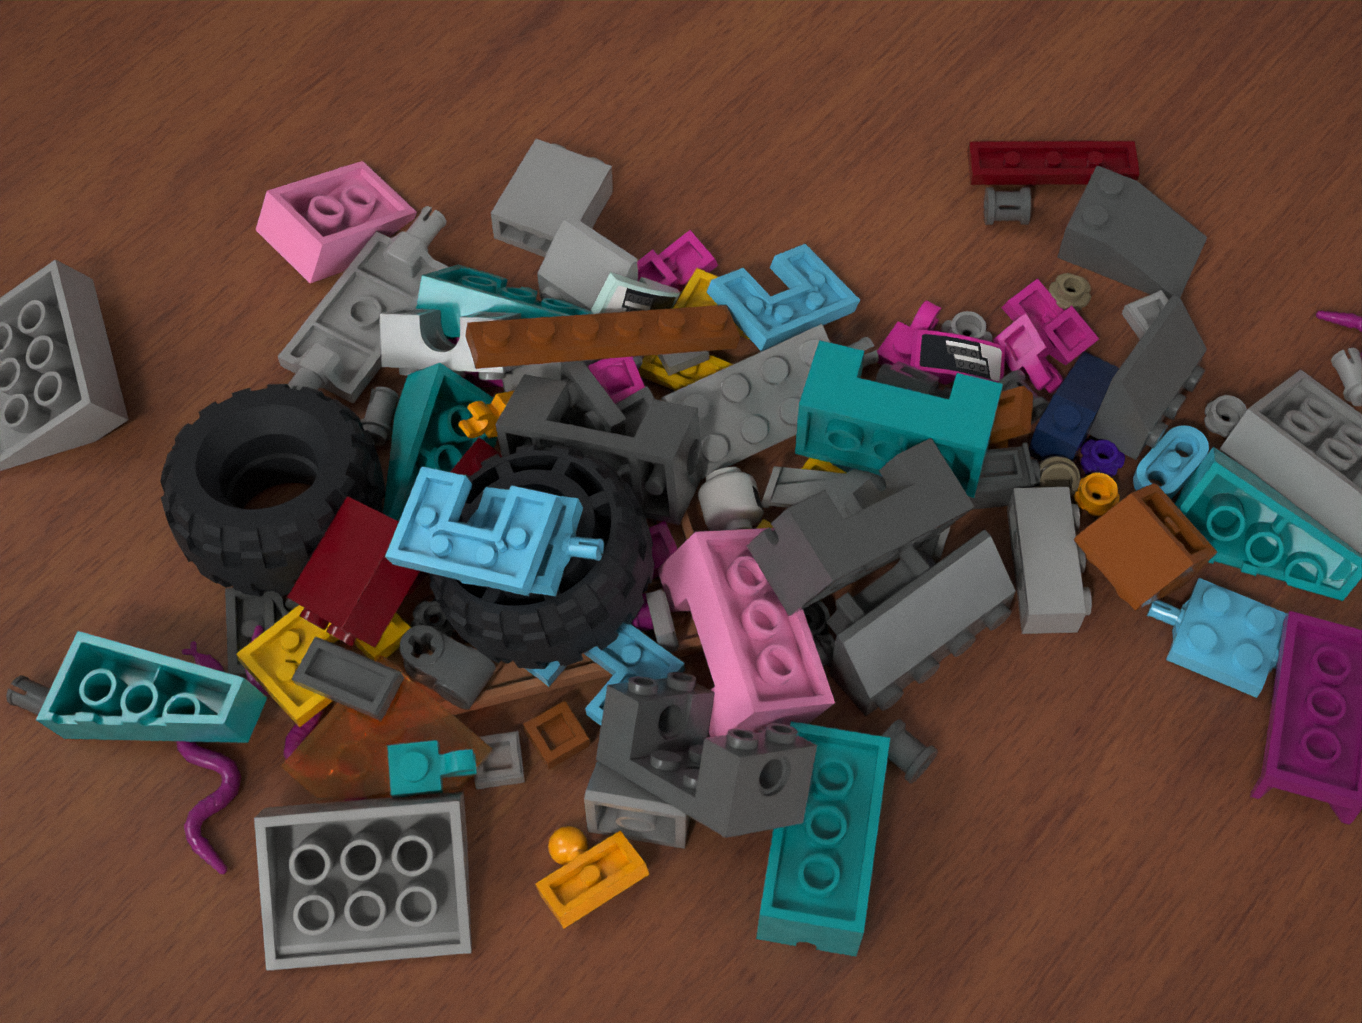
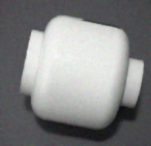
M737 467L722 468L710 473L698 493L705 523L711 531L752 529V526L760 521L764 513L757 484L753 476L741 472Z

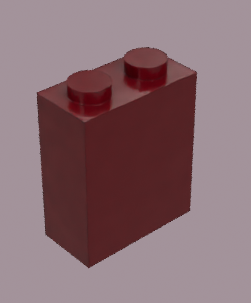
M347 496L287 596L290 600L304 607L299 616L323 630H326L328 624L331 623L326 632L350 646H353L358 638L375 648L420 572L419 570L393 565L385 557L399 521Z

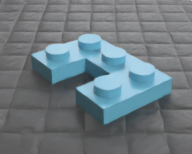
M806 244L775 255L771 263L770 269L788 286L789 289L770 296L744 268L711 280L706 292L718 305H727L734 323L760 351L771 348L818 325H825L854 313L860 302V299Z
M421 466L385 557L393 565L529 596L563 505L558 496L511 486L494 531L458 523L472 487V483L465 475Z
M624 622L617 629L619 636H617L614 642L602 651L596 646L583 653L613 675L585 708L586 715L599 725L602 723L607 685L627 683L629 678L634 676L662 679L667 678V674L670 672L683 673L685 671V664L637 628ZM558 661L547 662L545 669H524L550 687L567 666H561Z

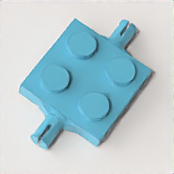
M485 487L476 512L467 523H458L494 531L509 490ZM558 496L563 505L530 593L556 596L564 568L572 557L595 559L596 561L601 560V553L603 554L604 551L602 539L576 537V530L583 511L578 498ZM461 581V583L463 584L478 585L474 583Z
M1198 578L1189 600L1183 604L1181 609L1160 600L1152 602L1147 616L1173 626V643L1166 658L1167 661L1253 697H1258L1263 689L1267 675L1273 668L1277 669L1283 622L1287 613L1201 578Z

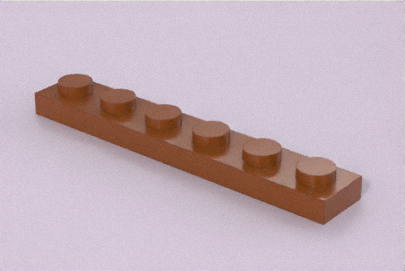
M727 305L468 322L465 337L475 368L480 369L736 349L740 334Z

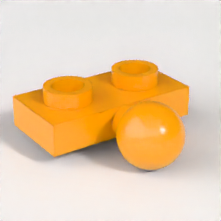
M564 826L557 829L551 835L548 843L550 856L556 863L563 866L535 883L544 902L563 929L648 876L649 872L644 860L621 831L588 850V842L584 833L576 827Z

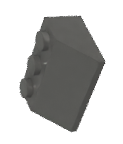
M1172 295L1114 375L1088 433L1099 440L1111 441L1116 445L1118 451L1134 460H1137L1146 445L1153 449L1156 447L1168 426L1163 423L1166 417L1171 420L1175 419L1187 398L1182 393L1185 389L1192 393L1206 369L1199 365L1207 348L1180 298Z

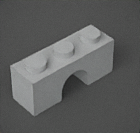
M400 308L380 313L382 367L399 368L400 375H408L441 363L461 377L465 376V371L479 372V379L482 380L505 379L506 372L520 368L522 365L476 369L465 337L467 323L521 319V313L477 312L460 317V338L456 345L451 343L442 331L440 310Z

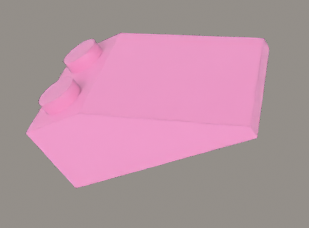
M360 161L268 190L256 231L311 284L346 270L376 231L390 237L412 221L417 212L367 164Z

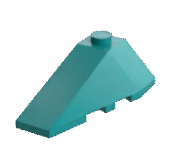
M1215 447L1210 450L1185 483L1174 503L1216 549L1217 553L1208 563L1213 564L1215 561L1239 568L1243 573L1254 576L1257 574L1284 581L1288 586L1341 601L1348 596L1362 579V555L1250 470Z

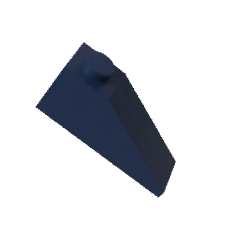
M1083 352L1053 395L1039 420L1029 446L1030 456L1042 461L1047 457L1060 455L1074 462L1089 436L1088 433L1112 378L1119 368Z

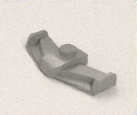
M774 466L761 505L764 508H769V506L789 508L826 490L840 515L845 519L863 510L854 497L853 492L876 474L858 469H853L846 474ZM950 527L916 550H925L937 564L941 558Z

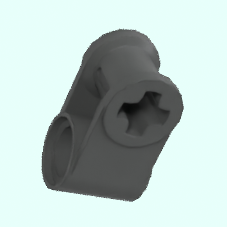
M414 626L403 634L400 641V652L404 659V668L407 675L414 681L437 692L451 704L465 710L471 708L496 670L495 664L478 650L455 641L431 626ZM428 650L432 651L431 656L429 654H426ZM416 653L421 654L419 658L415 657Z

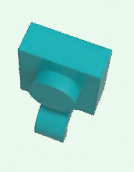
M438 740L387 745L390 791L393 798L443 793L442 778L477 774L476 754H473V749L452 751L440 755V743Z

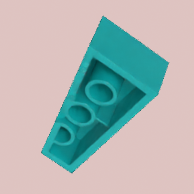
M77 631L36 721L64 739L248 743L267 697L243 677Z

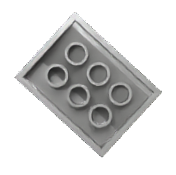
M55 259L0 298V471L96 442L129 420L92 278Z
M1300 369L1247 409L1220 450L1250 470L1362 555V414Z
M464 791L399 798L388 797L266 807L254 817L266 971L472 952Z

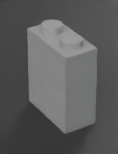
M535 139L491 211L494 238L545 257L562 220L568 214L592 229L613 193L612 166L605 164L597 158H588L569 151L559 144H550Z

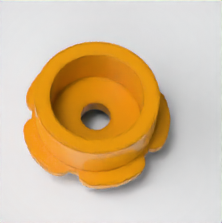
M1092 473L1080 480L1078 491L1074 494V499L1080 509H1085L1090 515L1099 517L1118 504L1120 496L1117 484L1113 478L1104 473ZM1092 494H1098L1101 498L1095 499Z

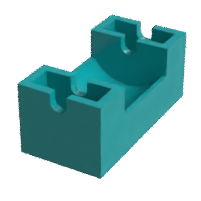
M819 340L799 402L795 454L881 475L879 470L897 454L932 438L967 496L975 498L1003 384L956 373L950 399L928 395L860 378L865 351Z
M791 721L790 726L797 729V735L817 745L803 823L773 829L756 939L796 946L798 942H807L816 945V950L856 957L865 928L890 738Z

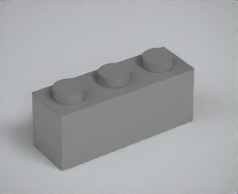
M1069 487L1014 488L1007 507V517L1022 634L1078 633L1085 615H1090L1092 608L1089 587H1083L1081 573H1084L1086 566L1085 553L1073 540L1076 537L1075 532L1079 530L1080 526L1079 507L1077 504H1071Z

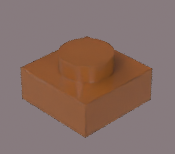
M565 700L523 724L525 734L548 770L590 746L589 737Z

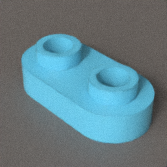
M1186 425L1170 429L1156 447L1152 448L1140 461L1133 476L1135 490L1137 491L1151 485L1152 483L1149 480L1155 479L1162 484L1159 487L1172 499L1207 456L1209 444L1205 435L1198 429ZM1176 451H1184L1188 457H1181Z

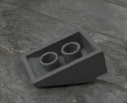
M1097 166L1066 227L1057 258L1150 295L1162 290L1169 300L1172 295L1178 298L1181 297L1207 237L1138 181Z

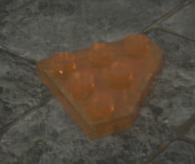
M383 655L376 660L380 664L400 671ZM400 671L404 679L382 721L337 703L280 767L319 801L390 796L387 745L438 740L440 743V755L452 751L473 749V754H476L477 770L493 753V749ZM473 775L442 778L443 791L461 790Z

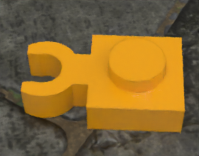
M514 391L496 394L490 404H485L483 401H475L469 404L467 409L473 417L461 420L458 424L468 438H476L485 433L488 438L497 437L496 422Z

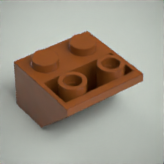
M1156 483L1129 494L1073 539L1084 551L1087 560L1103 573L1115 587L1119 597L1128 602L1135 611L1183 587L1217 553L1216 549Z

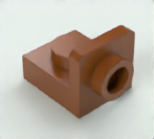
M1024 385L1001 392L988 444L989 450L1008 448L1010 438L1030 433L1033 393Z

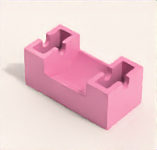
M768 528L695 532L657 569L670 612L691 611L715 687L711 691L715 692L708 731L710 737L727 735L731 729H745L759 733V730L766 729L767 725L772 723L790 726L792 721L808 724L835 704L803 609L788 616L747 548V545L755 537Z

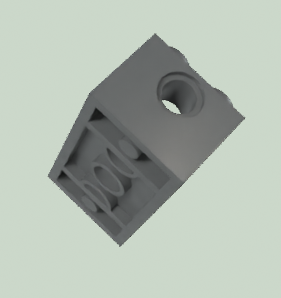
M523 375L496 422L502 457L517 453V447L534 444L542 447L543 450H551L552 446L556 444L582 451L584 457L591 455L595 459L600 458L616 470L620 479L624 483L627 482L643 510L645 518L680 525L704 474L697 407L653 399L635 437H629L569 424L567 407L570 400L567 382Z
M670 672L667 674V678L662 679L634 676L630 677L627 683L607 685L596 755L598 762L725 838L803 823L817 745L798 736L797 729L785 724L772 723L768 724L766 729L759 730V733L745 729H731L727 735L707 738L715 692L696 683V677L687 673Z

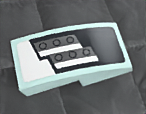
M610 272L591 311L593 314L671 309L680 292L676 288L644 277L636 281Z

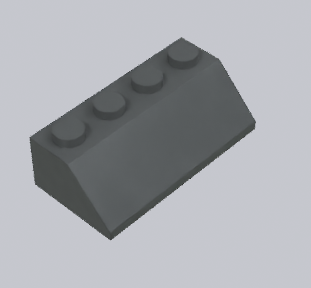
M984 529L836 636L829 675L865 716L878 707L885 711L893 706L904 693L902 689L914 680L918 684L928 680L939 669V662L949 654H952L954 657L963 654L975 642L976 634L986 627L990 631L996 629L1011 615L1009 608L1015 594V589L990 534Z

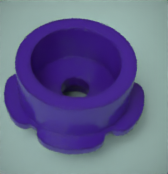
M1091 439L1085 442L1081 448V454L1083 455L1081 465L1087 475L1104 473L1112 477L1116 475L1117 469L1122 468L1124 465V453L1118 451L1116 445L1109 440L1098 439V441ZM1104 454L1106 459H1101L1098 455Z

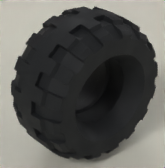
M268 384L266 389L251 391L250 388L234 392L232 393L233 397L219 404L215 401L199 411L200 418L192 425L189 423L184 425L175 437V445L167 454L160 479L164 491V496L160 498L169 527L188 562L192 561L197 566L201 575L216 584L219 583L225 588L233 586L234 590L241 591L242 594L260 597L263 596L264 591H275L279 596L289 595L347 496L382 514V498H385L383 472L377 451L369 431L364 430L359 417L337 399H331V397L325 396L322 391L305 386L301 390L290 389L288 384ZM284 483H303L311 486L296 498L283 504L264 509H243L254 496L272 486Z
M537 444L516 448L517 453L502 458L499 454H496L482 461V468L470 477L464 474L472 483V487L458 522L467 523L479 507L485 487L509 490L511 486H516L557 496L578 498L583 511L576 530V537L602 539L604 551L603 554L601 553V560L596 561L595 559L572 557L564 568L556 596L529 593V596L491 587L463 584L460 580L429 573L431 579L429 585L449 623L466 643L469 642L489 659L497 663L502 661L506 664L514 661L518 668L545 669L547 662L558 661L561 666H567L583 661L582 654L596 646L602 651L617 639V636H619L617 629L623 622L626 624L632 623L644 603L642 593L646 592L648 584L652 583L655 566L652 556V546L654 545L645 515L629 484L627 482L624 483L616 470L600 458L595 459L591 455L584 457L582 451L571 447L555 444L551 450H543Z

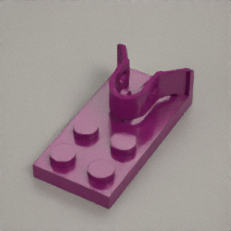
M1293 611L1288 612L1283 622L1262 773L1251 790L1250 797L1260 799L1272 788H1277L1327 802L1340 822L1348 825L1362 810V630Z

